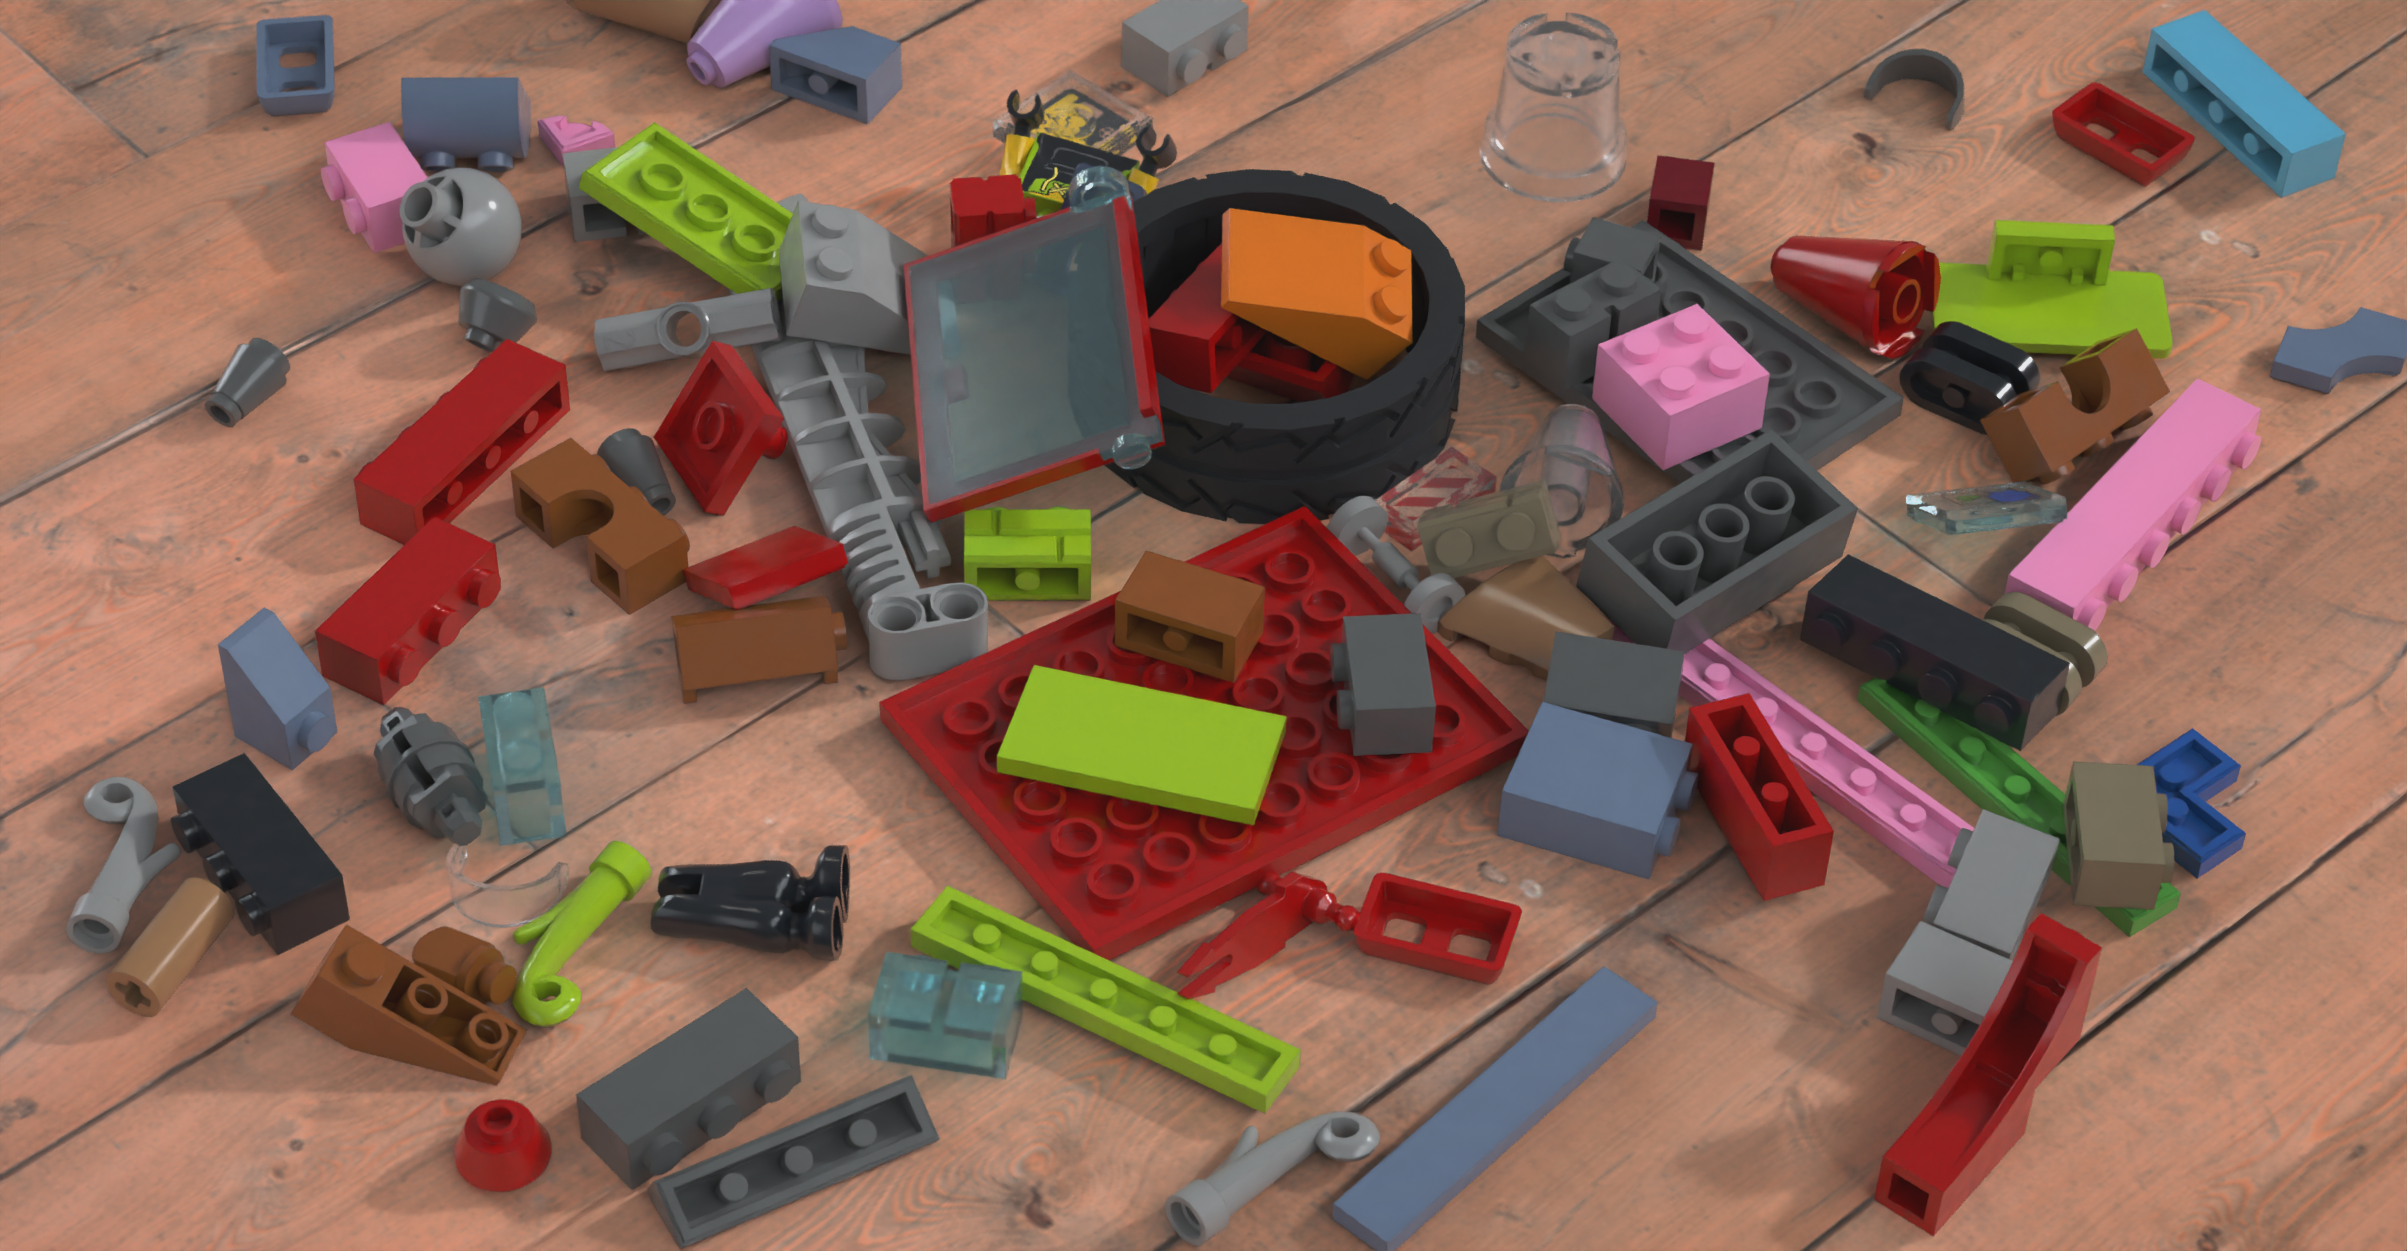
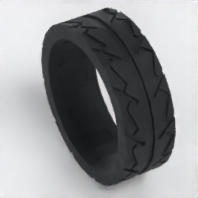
M1245 169L1206 174L1207 178L1198 180L1192 177L1155 189L1134 201L1133 206L1148 318L1160 308L1175 289H1178L1196 270L1197 266L1202 261H1205L1222 243V215L1229 208L1362 225L1388 239L1395 240L1400 245L1411 250L1413 343L1406 348L1408 354L1392 370L1369 384L1331 398L1294 404H1252L1212 397L1179 385L1156 372L1165 445L1104 466L1133 488L1138 486L1143 494L1182 512L1221 521H1227L1228 518H1232L1238 523L1267 524L1304 506L1319 520L1329 519V514H1334L1343 504L1358 496H1370L1377 503L1382 502L1413 482L1410 477L1415 473L1422 474L1443 451L1455 423V419L1451 418L1452 411H1458L1465 330V285L1454 258L1450 256L1449 250L1426 223L1397 203L1390 205L1384 196L1350 182L1310 173H1304L1301 176L1293 171ZM1106 230L1093 234L1089 238L1075 266L1080 268L1079 275H1073L1071 288L1070 402L1078 428L1081 429L1083 438L1087 443L1130 428Z

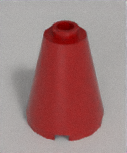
M1796 235L1789 238L1776 249L1770 265L1774 285L1780 292L1872 353L1891 359L1907 354L1920 341L1926 330L1917 328V325L1924 310L1935 311L1941 283L1939 260L1935 253L1926 251L1925 247L1927 246L1915 241Z

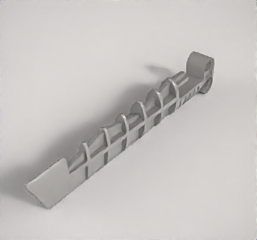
M796 194L777 203L793 213L798 200L806 202L808 200L803 194ZM729 289L731 295L736 294L735 292ZM782 298L778 301L783 323V340L752 345L751 347L773 402L784 417L782 425L787 432L788 440L827 538L843 543L849 564L845 565V568L840 571L847 581L846 586L853 597L852 601L859 612V619L869 641V664L875 674L884 679L893 681L908 680L943 673L987 653L988 602L985 593L980 588L963 582L920 589L903 549L907 548L916 572L924 570L927 578L938 577L939 567L951 565L950 554L939 530L943 519L931 523L923 510L922 493L916 486L921 482L919 462L906 456L890 455L886 450V447L903 436L906 430L899 417L889 414L868 413V402L882 395L887 388L884 379L880 375L865 372V347L786 335Z

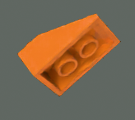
M1229 208L1222 215L1221 308L1368 380L1413 343L1411 250L1400 245L1395 240L1388 239L1362 225Z

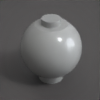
M452 168L431 175L423 182L411 186L404 194L400 203V217L402 219V232L406 248L416 265L437 281L455 286H462L475 278L488 281L500 274L510 264L519 248L522 221L517 203L510 191L499 180L483 171L471 168Z

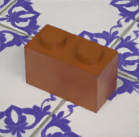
M1146 550L1115 600V646L1234 683L1263 633L1265 587Z

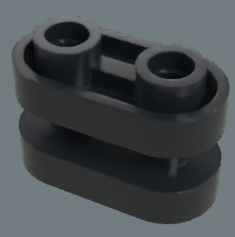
M1946 321L1939 324L1924 341L1922 349L1916 351L1903 366L1899 379L1906 396L1919 407L1978 433L1987 435L1980 420L2020 393L2037 388L2040 383V372L2035 361L2025 351L1963 323Z

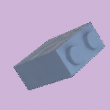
M1542 702L1503 787L1497 836L1650 879L1659 855L1670 857L1673 852L1681 819L1675 817L1678 809L1689 811L1695 797L1699 773L1689 771L1693 744Z

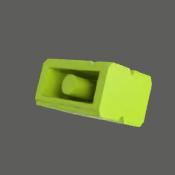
M990 507L966 511L964 524V583L980 588L987 596V601L1091 600V509H1069L1066 507L1006 509L1003 507Z

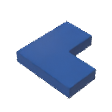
M2192 728L2137 764L2153 766L2156 792L2166 794L2168 818L2166 830L2162 834L2163 842L2173 844L2175 862L2198 879L2242 849L2246 833L2206 802L2237 781L2241 768L2239 763Z

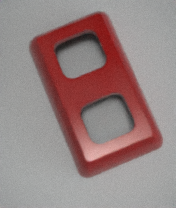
M2097 82L2090 83L2052 111L2054 130L2060 139L2145 187L2181 162L2191 150L2195 141V137L2192 134ZM2092 123L2099 124L2116 135L2107 140L2086 128V126ZM2136 149H2142L2159 159L2150 164L2131 152Z
M1381 872L1377 873L1372 879L1360 911V920L1354 927V936L1359 949L1368 956L1490 985L1502 973L1522 910L1516 904ZM1392 919H1401L1420 924L1426 930L1421 943L1415 944L1383 936L1387 923ZM1457 935H1466L1488 941L1491 947L1486 961L1448 952L1452 939Z

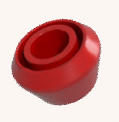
M507 1099L492 1100L475 1108L467 1117L454 1146L455 1166L462 1178L479 1189L492 1192L514 1191L530 1184L545 1171L552 1155L551 1139L545 1127L527 1107L519 1102Z

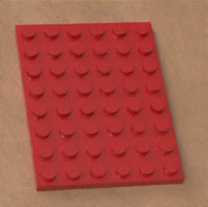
M1306 506L1184 561L1265 587L1263 633L1234 683L1115 646V600L1121 592L1119 591L879 702L881 722L1073 944L1107 960H1111L1257 887L1258 881L1266 873L1274 871L1281 875L1518 756L1529 730L1424 625L1423 630L1436 705L1432 752L1353 755L1350 729L1339 730L1337 691L1344 690L1343 682H1332L1330 668L1331 643H1342L1343 616L1412 613ZM1037 665L1287 716L1286 733L1254 825L997 772V754L1033 666Z

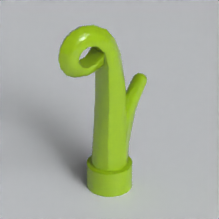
M621 841L609 842L589 867L590 874L578 887L550 910L514 931L513 939L517 944L524 945L541 937L520 970L513 991L514 1008L522 1019L533 1026H556L567 1021L575 1014L581 1002L580 989L572 981L555 975L620 903L632 900L651 877L652 870L648 861L632 846ZM547 997H556L555 999L549 1001H542V999Z

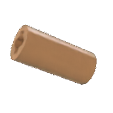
M196 877L184 880L108 974L106 985L113 998L124 1008L144 1017L157 1015L234 918L235 909L229 897L219 887L207 880Z

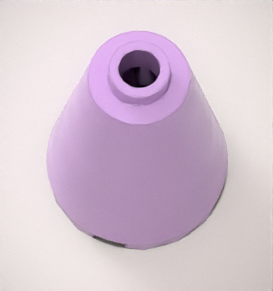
M721 0L687 43L689 57L686 59L687 66L694 77L702 84L709 85L711 83L716 87L723 88L769 67V45L775 39L842 28L843 18L837 0Z

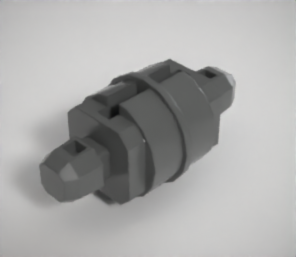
M394 707L381 719L380 733L383 738L376 743L374 756L378 761V773L386 785L388 796L394 806L401 809L410 824L419 829H426L434 838L447 837L453 844L467 846L481 834L482 819L479 812L485 808L488 799L483 790V778L475 766V759L466 744L459 741L452 728L441 722H434L426 713L413 714L407 708Z

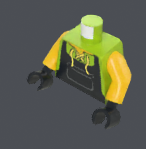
M1014 90L1007 99V108L1015 127L1013 135L1007 134L1000 175L1016 174L1021 178L1024 198H1035L1037 218L1061 209L1076 167L1080 163L1090 164L1138 184L1148 194L1156 189L1160 180L1155 177L1157 170L1170 166L1176 160V145L1169 134L1165 136L1160 148L1151 151L1157 138V134L1152 126L1144 127L1136 138V146L1143 156L1141 165L1138 160L1039 132L1036 139L1030 138L1031 130L1038 128L1045 118V110L1039 94L1035 96L1034 108L1026 114L1017 112L1020 106L1018 90ZM1109 192L1101 194L1094 213L1112 207L1113 199L1118 198V196ZM1083 247L1082 249H1080V251H1079L1080 254H1082V252H1083V250H1084L1085 247ZM1044 252L1038 253L1036 256L1043 257Z

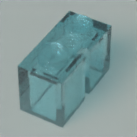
M544 687L479 696L483 739L500 846L567 836L561 782Z
M886 952L868 1012L870 1059L1006 1079L1023 1017L1022 971L1002 969L993 965H974L968 963H961L959 971L948 970L947 960L934 959L925 955L913 956Z

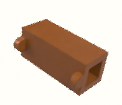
M824 595L750 605L740 610L727 608L671 616L678 674L684 704L697 702L696 689L822 672L824 684L838 683L837 670L839 668L836 651L847 650L846 628L842 611L832 613L831 606Z

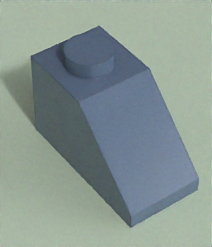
M854 26L779 38L769 45L772 90L865 124H869L902 89L901 43Z
M264 607L218 644L235 737L293 770L312 753L323 749L338 732L330 686L274 612Z

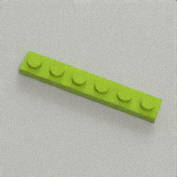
M948 885L910 929L912 948L1266 1114L1300 1068L1301 1049L1200 1002L1186 999L1172 989Z

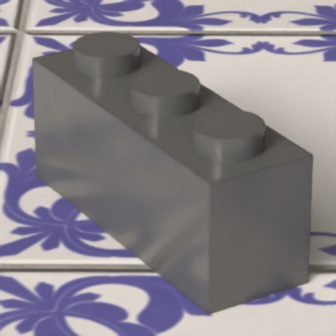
M745 988L577 1093L576 1099L581 1139L633 1190L655 1175H663L669 1172L678 1164L680 1159L711 1139L725 1136L739 1121L767 1103L777 1102L784 1098L795 1085L801 1082L798 1036L754 994Z

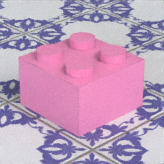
M1695 304L1598 344L1592 400L1662 470H1665L1761 429L1770 373L1698 304Z

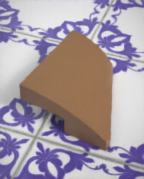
M1544 556L1513 563L1484 581L1450 608L1438 620L1437 632L1444 639L1451 642L1458 633L1490 645V658L1507 665L1524 666L1534 676L1545 681L1548 678L1556 631L1613 640L1614 625Z

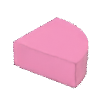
M555 116L537 120L539 137L563 167L562 153L615 147L614 133L601 123L592 121V126L568 123L567 116Z

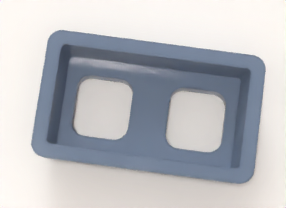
M329 15L260 20L257 23V96L264 110L271 116L328 112L333 104L335 91L333 18ZM307 52L316 54V63L312 66L283 68L280 66V58L285 54ZM301 87H314V88H316V89H312V90H299V91H285V92H282L284 89H288V88H301Z

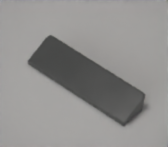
M909 1075L658 1179L647 1188V1191L677 1245L682 1249L932 1144L940 1138L913 1076Z

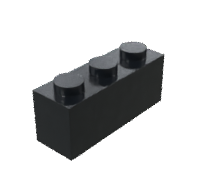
M245 753L173 786L178 815L171 817V824L180 845L187 853L198 852L203 859V867L209 881L219 887L224 893L229 892L233 897L238 916L251 936L261 933L275 953L280 955L350 920L342 873Z

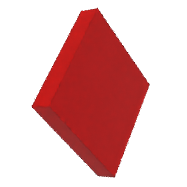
M792 526L682 570L690 591L735 610H740L841 570L849 563L843 543L800 527Z

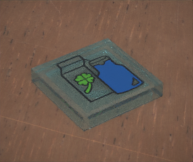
M2024 481L1906 495L1907 516L1947 535L2063 522V519H2067L2066 497Z

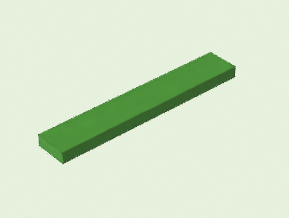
M1874 677L1860 685L1857 701L1982 810H1987L2059 838L2060 841L2052 871L2071 886L2063 815L2065 793L2007 744L1940 711V709L1931 706L1922 699L1918 700L1886 684V680ZM2161 883L2154 910L2094 907L2128 937H2131L2178 907L2181 892L2170 883Z

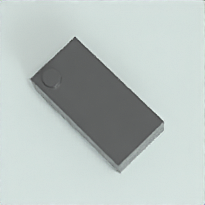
M1771 429L1589 537L1576 587L1635 644L1687 653L1841 558L1858 508Z

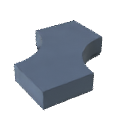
M2360 307L2350 320L2335 327L2302 329L2288 326L2273 361L2270 377L2329 394L2338 382L2354 375L2380 373L2397 376V374H2401L2407 358V320Z

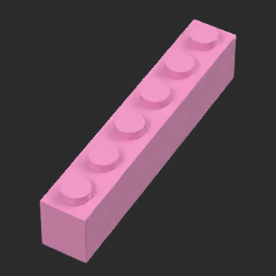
M2197 378L2012 570L2008 576L2005 594L2020 592L2029 595L2096 631L2104 618L2107 607L2114 600L2124 601L2132 591L2138 574L2146 565L2154 568L2164 556L2173 536L2177 532L2182 535L2186 534L2194 524L2201 506L2207 500L2212 502L2218 500L2224 492L2231 474L2238 467L2244 470L2251 464L2261 444V437L2255 434L2261 409Z

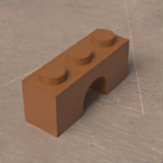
M2137 328L2100 340L2060 366L2071 390L2072 404L2057 381L2020 393L1980 420L2013 484L2037 477L2043 485L2053 482L2075 469L2072 459L2079 454L2081 457H2087L2112 444L2114 438L2111 432L2118 427L2121 431L2129 429L2153 415L2150 405L2167 395L2170 390Z
M569 438L511 470L516 517L552 548L574 537L588 535L586 539L591 582L627 614L630 615L686 582L682 569L688 567L687 552L690 549V542L682 526L674 519L665 518L652 507L637 487H629L611 472L607 463L599 455H591L575 440Z

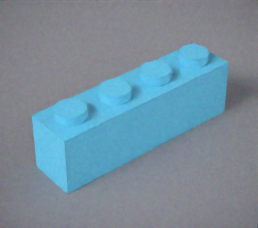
M2206 10L2151 29L2142 73L2279 197L2283 198L2335 178L2346 133Z

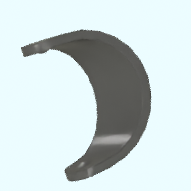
M1926 49L1899 51L1888 56L1872 72L1864 90V98L1872 100L1885 85L1902 79L1926 80L1944 87L1955 97V101L1946 119V128L1953 130L1960 122L1964 114V81L1957 66L1946 56Z

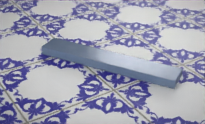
M1603 966L1333 1203L1332 1219L1374 1250L1395 1251L1656 1017L1658 1002Z

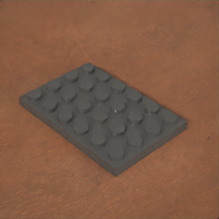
M1644 220L1636 223L1631 228L1660 236L1654 282L1661 289L1657 320L1698 304L1770 373L1761 429L1662 470L1592 400L1594 376L1566 391L1559 388L1525 360L1530 304L1570 284L1571 273L1564 271V268L1477 320L1476 338L1679 484L1771 429L1812 467L1819 470L1899 417L1902 411L1904 397Z

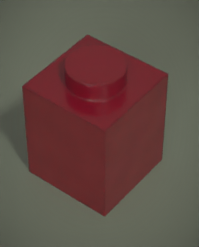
M1657 155L1647 223L1685 249L1702 251L1715 163Z

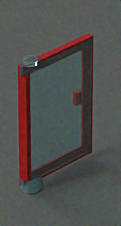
M1098 166L1078 173L1069 185L1071 207L903 264L923 510L931 523L1112 462L1125 469H1137L1149 462L1151 459V449L1165 445L1133 199L1130 196L1126 177L1118 170Z

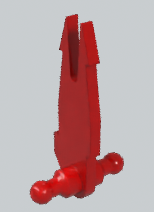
M1274 871L1268 872L1257 884V890L1267 897L1246 910L1209 944L1203 942L1177 971V973L1188 978L1215 963L1179 991L1178 995L1191 999L1215 993V986L1259 966L1284 949L1287 940L1313 922L1321 925L1332 922L1341 931H1353L1355 924L1360 920L1359 911L1354 906H1343L1337 903L1336 896L1327 890L1326 884L1314 877L1290 872L1281 878Z

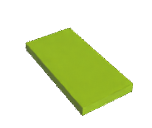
M652 123L582 172L579 184L580 190L736 294L773 288L777 302L783 298L779 249L793 213L657 123Z
M1034 665L997 754V772L1254 825L1286 733L1287 716Z

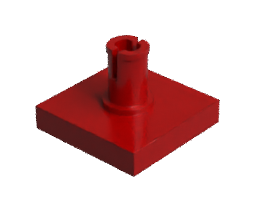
M712 341L653 438L703 510L709 513L725 515L759 458L764 456L774 460L780 457L787 445L788 436L785 428L781 427L784 417L732 345Z

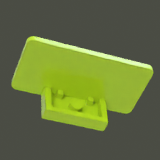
M1995 220L1987 265L1939 262L1941 283L1935 311L1931 312L1932 330L1946 321L1960 322L2011 344L2026 353L2072 354L2077 356L2100 340L2136 328L2152 358H2167L2170 356L2173 346L2162 277L2152 272L2109 270L2115 244L2113 225Z

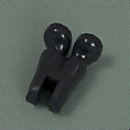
M828 845L817 858L814 872L809 877H801L793 865L779 860L735 864L666 866L661 869L659 875L658 893L661 898L654 904L651 912V929L655 934L661 936L724 941L768 953H786L792 949L799 950L801 948L818 960H838L843 948V923H846L849 911L850 856L847 845Z

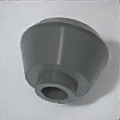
M475 278L462 285L460 289L458 324L467 330L464 339L483 350L493 352L506 339L517 343L538 320L535 306L531 301L496 283Z

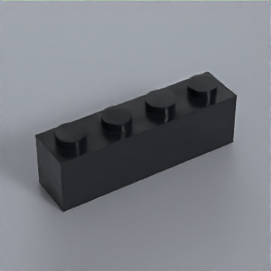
M1849 554L1808 591L1800 635L1801 641L1872 677L1886 680V684L1918 700L1921 699L1931 706L1937 707L1940 711L2019 751L2060 711L2070 666L2069 662Z

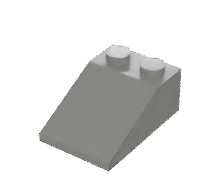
M798 200L779 249L786 335L911 355L903 264L928 255L857 210ZM954 283L940 287L946 360L960 362L963 352Z

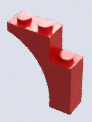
M2043 913L2029 925L1994 1001L1961 1057L1920 1114L1883 1155L1874 1196L1876 1202L1934 1237L2025 1134L2035 1089L2080 1039L2102 951L2101 946L2088 940L2076 930L2067 928Z

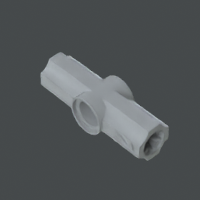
M773 288L697 302H676L664 308L594 320L596 351L605 372L685 357L700 358L704 355L712 341L730 344L735 349L783 340L780 306ZM693 313L701 323V334L694 344L685 347L678 341L676 327L683 316Z

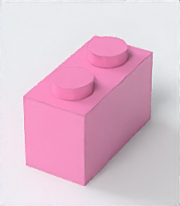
M387 122L326 141L325 149L328 166L321 168L322 181L329 198L332 201L338 199L341 201L345 219L353 234L361 232L374 253L404 244L402 219L400 217L401 200L411 186L423 182L427 179V176L392 124Z

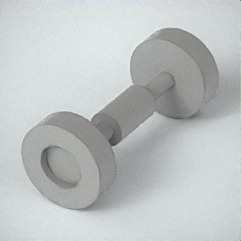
M1358 496L1347 501L1334 513L1327 528L1355 556L1371 549L1373 551V561L1400 588L1409 587L1412 590L1404 606L1412 614L1421 613L1422 624L1432 634L1436 633L1438 620L1465 596L1464 589L1446 573H1437L1420 581L1417 578V568L1392 543H1382L1379 540L1388 522L1386 511L1370 496Z

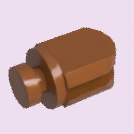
M443 926L422 936L413 947L412 959L414 964L484 1005L487 1002L496 1005L503 1004L509 999L515 989L517 981L515 968L505 964L501 951L497 950L489 942L448 926Z

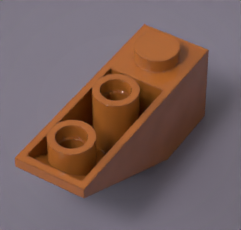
M347 924L319 963L291 1012L292 1016L349 1049L495 1086L500 1083L527 1031L524 1027Z

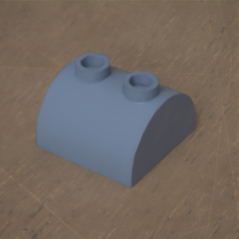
M518 77L401 78L404 141L413 157L420 158L422 170L440 172L455 168V158H478L479 170L504 172L513 170V158L527 157L531 130V100Z

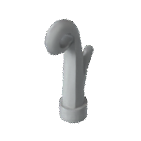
M126 777L103 779L94 784L84 797L86 811L98 821L107 824L125 823L117 843L89 892L77 900L66 926V932L70 940L81 949L92 953H109L118 947L129 922V910L150 881L181 854V848L176 843H169L150 856L159 819L157 803L146 788L136 780Z
M1335 1111L1308 1119L1274 1135L1256 1147L1259 1137L1258 1131L1255 1126H1248L1232 1153L1205 1180L1195 1179L1166 1200L1165 1209L1169 1222L1183 1240L1191 1245L1200 1246L1225 1229L1229 1224V1217L1315 1151L1321 1149L1329 1158L1339 1162H1355L1369 1157L1379 1144L1381 1136L1378 1128L1368 1117L1358 1113Z

